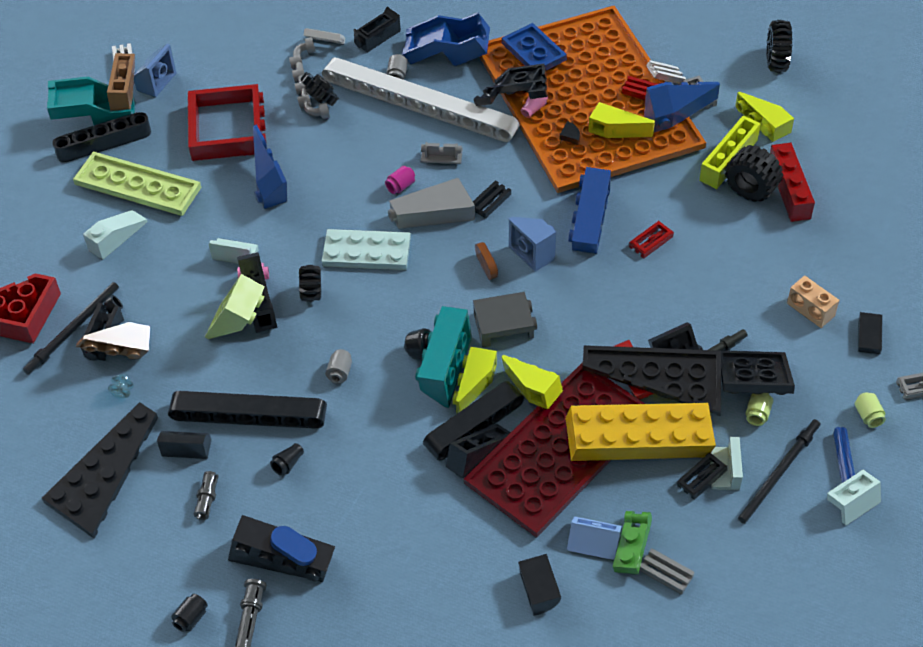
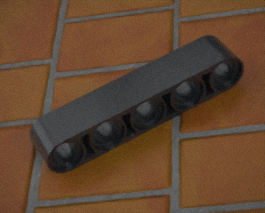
M136 112L58 136L53 140L52 144L57 159L60 162H69L89 156L93 151L98 153L144 139L151 134V127L147 114Z
M504 381L427 434L423 440V445L438 461L444 460L448 457L451 442L496 424L520 407L525 397L509 381Z

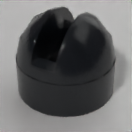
M111 295L104 302V308L109 314L112 313L115 305L119 306L120 310L123 309L121 301L115 295Z

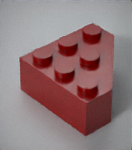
M36 273L28 276L26 281L18 284L13 282L0 288L1 337L34 344L59 299L61 292L56 278Z

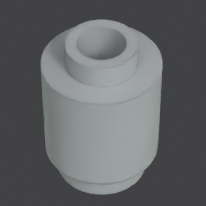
M400 54L392 55L389 58L386 74L403 80L406 76L408 60Z
M339 349L331 355L325 373L331 382L343 383L347 380L352 364L351 354L348 351Z

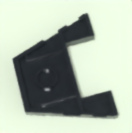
M545 64L508 68L494 81V86L486 87L483 90L484 94L481 97L476 96L473 100L476 106L490 105L498 94L506 93L511 95L517 91L528 92L530 99L547 97V70Z

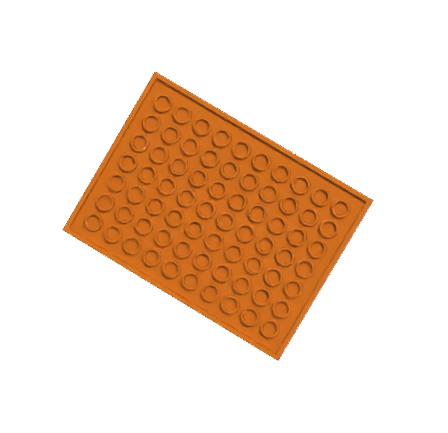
M615 5L538 27L567 54V60L547 70V104L530 118L525 117L521 113V109L529 97L528 92L517 91L511 95L501 93L513 117L519 121L521 131L557 193L579 187L581 174L585 175L586 167L611 170V177L706 148V141L690 117L671 128L654 132L653 137L605 138L588 132L589 117L599 102L644 117L645 100L621 93L628 76L656 84L665 82L664 80L654 78L646 65L651 59ZM502 37L489 40L487 54L480 56L493 82L508 68L524 66L502 44ZM567 121L573 123L579 129V145L560 140V133Z

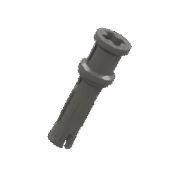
M247 579L244 583L246 590L244 599L240 602L243 611L235 647H251L257 613L263 607L261 602L262 594L267 587L266 583L261 580Z

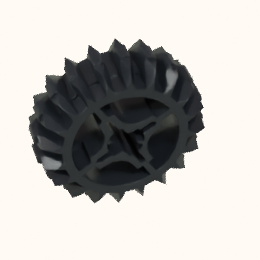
M775 20L769 25L766 54L768 68L771 72L781 73L789 69L793 46L792 27L789 21Z

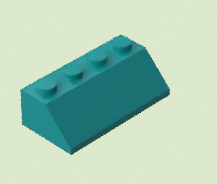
M442 306L439 315L436 314L434 330L429 333L427 350H423L422 364L416 370L415 379L419 383L420 391L442 406L449 408L459 374L462 370L464 355H467L472 340V333L467 309Z

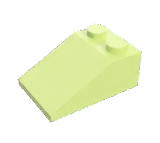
M241 274L221 302L205 338L211 339L242 331L246 324L251 325L257 314L253 311L255 307L259 308L264 299V296L261 294L265 286Z

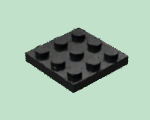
M717 350L721 351V382L724 392L732 394L740 392H751L753 394L775 393L777 395L794 394L795 384L785 352Z

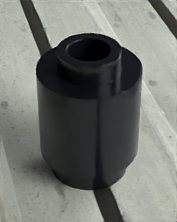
M197 594L186 597L171 615L173 626L181 632H190L206 613L207 602Z

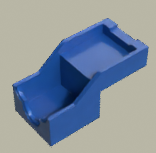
M479 12L463 19L437 15L406 29L407 37L402 55L411 65L443 52L454 66H458L487 54L490 26Z

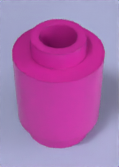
M402 166L387 177L385 186L392 194L401 193L415 182V173L410 167Z

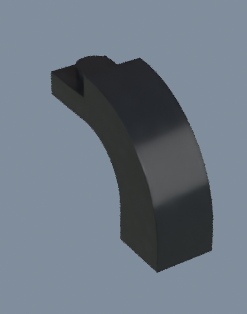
M256 252L237 257L240 274L265 286L261 294L264 296V299L259 308L255 307L253 311L257 313L253 320L256 333L278 328L259 253Z

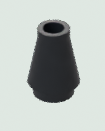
M294 443L289 448L275 454L270 461L273 471L280 476L289 474L300 456L304 454L303 448L299 444Z

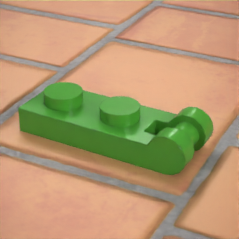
M634 511L625 512L624 526L612 566L614 572L639 574L652 522L651 512H642V514H635ZM635 523L640 524V527H634Z

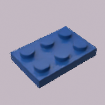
M534 23L502 37V44L524 66L544 63L546 70L567 60V54Z

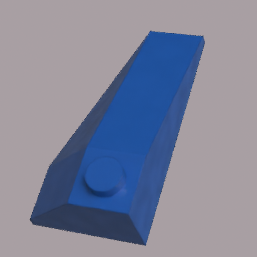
M664 82L647 87L644 117L655 121L654 132L671 128L718 99L720 83L698 82L695 85H689L687 82H681L680 85H673L671 82Z

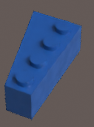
M586 167L585 175L581 174L579 187H582L581 193L577 192L576 205L579 206L578 211L573 212L572 223L575 224L574 230L570 229L568 242H572V250L594 254L598 252L602 232L601 225L604 223L605 209H607L608 196L610 194L611 170Z

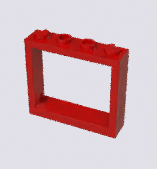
M258 84L188 91V147L192 161L255 155L254 136L199 142V107L253 102L254 125H257L262 133V131H266L265 119H262V117H265L264 105H261L264 103L263 92H259ZM263 133L262 135L266 141V134Z

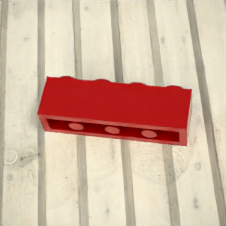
M792 143L771 145L770 154L772 153L774 158L778 159L779 165L783 169L782 181L777 187L790 221L811 219L815 201Z

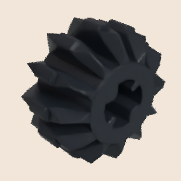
M306 265L299 268V294L302 301L314 302V300L321 299V269L319 266Z

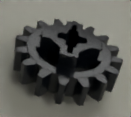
M305 72L300 78L302 83L306 85V92L319 103L327 102L333 106L339 99L333 93V86L319 74L313 76Z

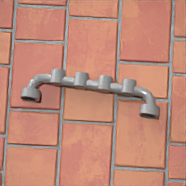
M312 37L305 38V43L299 44L293 51V57L289 58L291 68H296V70H292L294 81L299 82L295 83L297 95L301 94V96L297 97L300 108H304L306 113L311 116H322V119L330 118L327 102L320 103L319 108H312L309 94L305 90L306 85L300 80L304 75L301 52L305 50L308 51V54L316 52Z

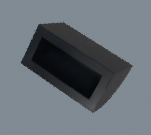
M161 431L157 444L162 457L208 459L212 439L209 433Z
M547 554L519 561L520 576L533 616L553 609L560 602L561 594Z

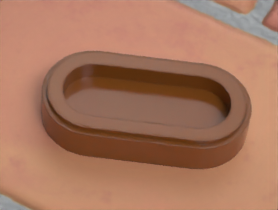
M484 242L475 244L477 258L489 280L497 278V265Z

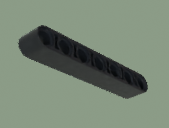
M176 391L171 397L168 416L175 421L317 429L324 426L327 403L319 398Z

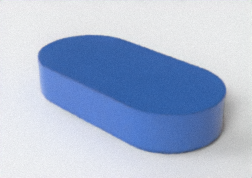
M279 526L273 530L270 542L275 550L301 566L309 565L314 561L317 549L313 542L288 526Z

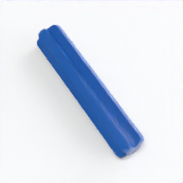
M836 427L833 434L841 481L843 483L854 476L855 472L847 429L845 427Z

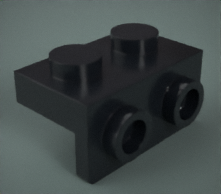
M688 322L648 340L650 348L703 350L702 346L697 344L692 326Z

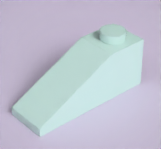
M131 210L98 221L83 234L88 251L104 260L148 222L147 219Z

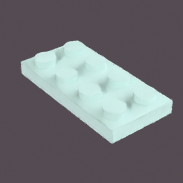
M327 229L322 266L407 270L411 240L410 232Z

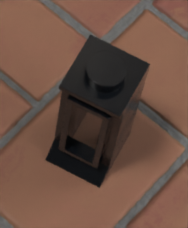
M387 6L382 14L359 29H353L355 45L368 53L401 31L400 15Z
M98 302L84 335L103 330L105 324H107L105 329L120 325L124 320L120 307L115 305L112 313L109 314L106 313L103 303ZM81 348L84 357L87 359L106 361L105 357L107 354L105 352H89Z

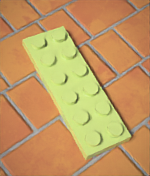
M94 151L73 178L75 185L180 216L184 215L202 188L199 181Z

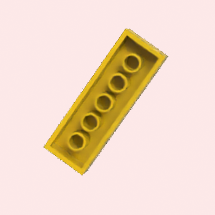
M708 403L570 406L566 416L571 461L705 457L709 452L711 453L716 446Z

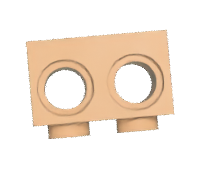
M804 275L791 286L787 304L822 328L835 317L839 299Z

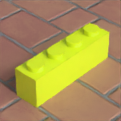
M743 115L701 164L699 181L718 189L726 179L725 168L741 148L748 145L754 146L758 141L761 123Z

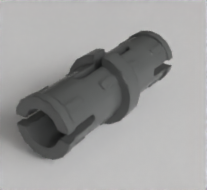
M206 471L203 474L202 485L197 491L196 496L198 500L193 514L194 517L197 516V519L207 520L209 518L212 501L216 498L215 488L219 478L215 472Z

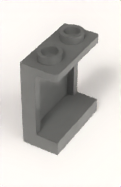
M525 292L473 300V314L482 348L490 347L491 338L528 332L529 339L534 338V330H537L536 317L531 316L533 312L531 300H527Z

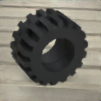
M748 145L741 148L725 168V177L727 178V183L731 185V189L736 191L740 197L743 196L746 200L751 199L753 202H757V200L761 202L767 199L782 181L783 169L779 165L778 159H775L772 153L770 154L766 149H761L759 146L753 147Z

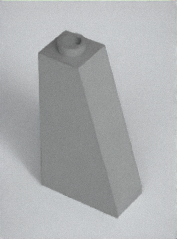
M459 178L389 201L390 210H388V215L391 222L394 221L398 229L475 220V205Z

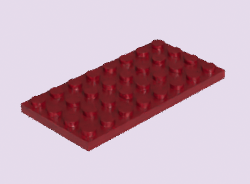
M583 362L561 383L563 391L549 409L537 406L464 478L466 486L536 538L611 461H571L566 416L570 406L645 404L610 379L583 370Z

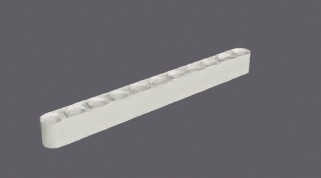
M332 58L322 71L323 78L332 84L503 142H509L520 126L519 121L513 116L483 106H476L474 103L340 58Z

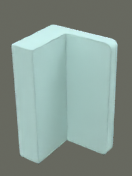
M219 238L217 241L210 240L209 242L213 260L238 264L237 257L259 251L256 244Z
M730 437L728 447H715L711 454L727 465V471L711 485L712 489L740 490L743 472L740 437Z
M861 470L827 493L828 501L841 510L843 524L848 525L881 502V482L865 470Z

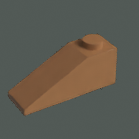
M115 53L107 90L109 106L112 111L131 109L135 54Z

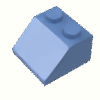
M165 44L155 51L145 61L143 66L136 71L134 83L137 91L157 97L176 75L177 72L170 44Z
M509 218V247L536 272L555 260L556 231L553 226L548 225L543 219Z

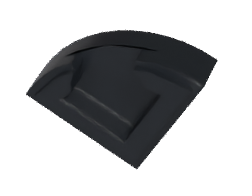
M567 121L560 133V140L579 145V129L573 123Z

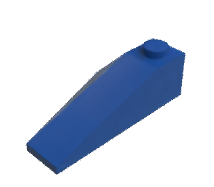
M254 125L253 136L257 191L254 194L257 202L262 203L264 209L287 202V181L277 160L274 161L271 149H267V144L257 125Z

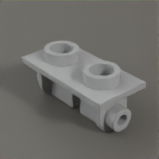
M425 142V144H421V162L461 164L463 148L458 146V143L443 144V147H440V143Z

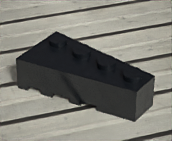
M245 515L241 516L231 542L228 561L307 578L311 581H324L335 546L304 536L315 544L317 554L311 564L301 566L272 547L270 539L273 530L277 526Z

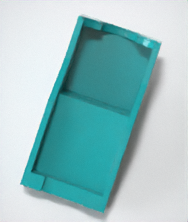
M90 77L48 81L47 110L51 120L91 116L93 125H97L135 113L134 95L131 109L112 111L108 101L107 84Z

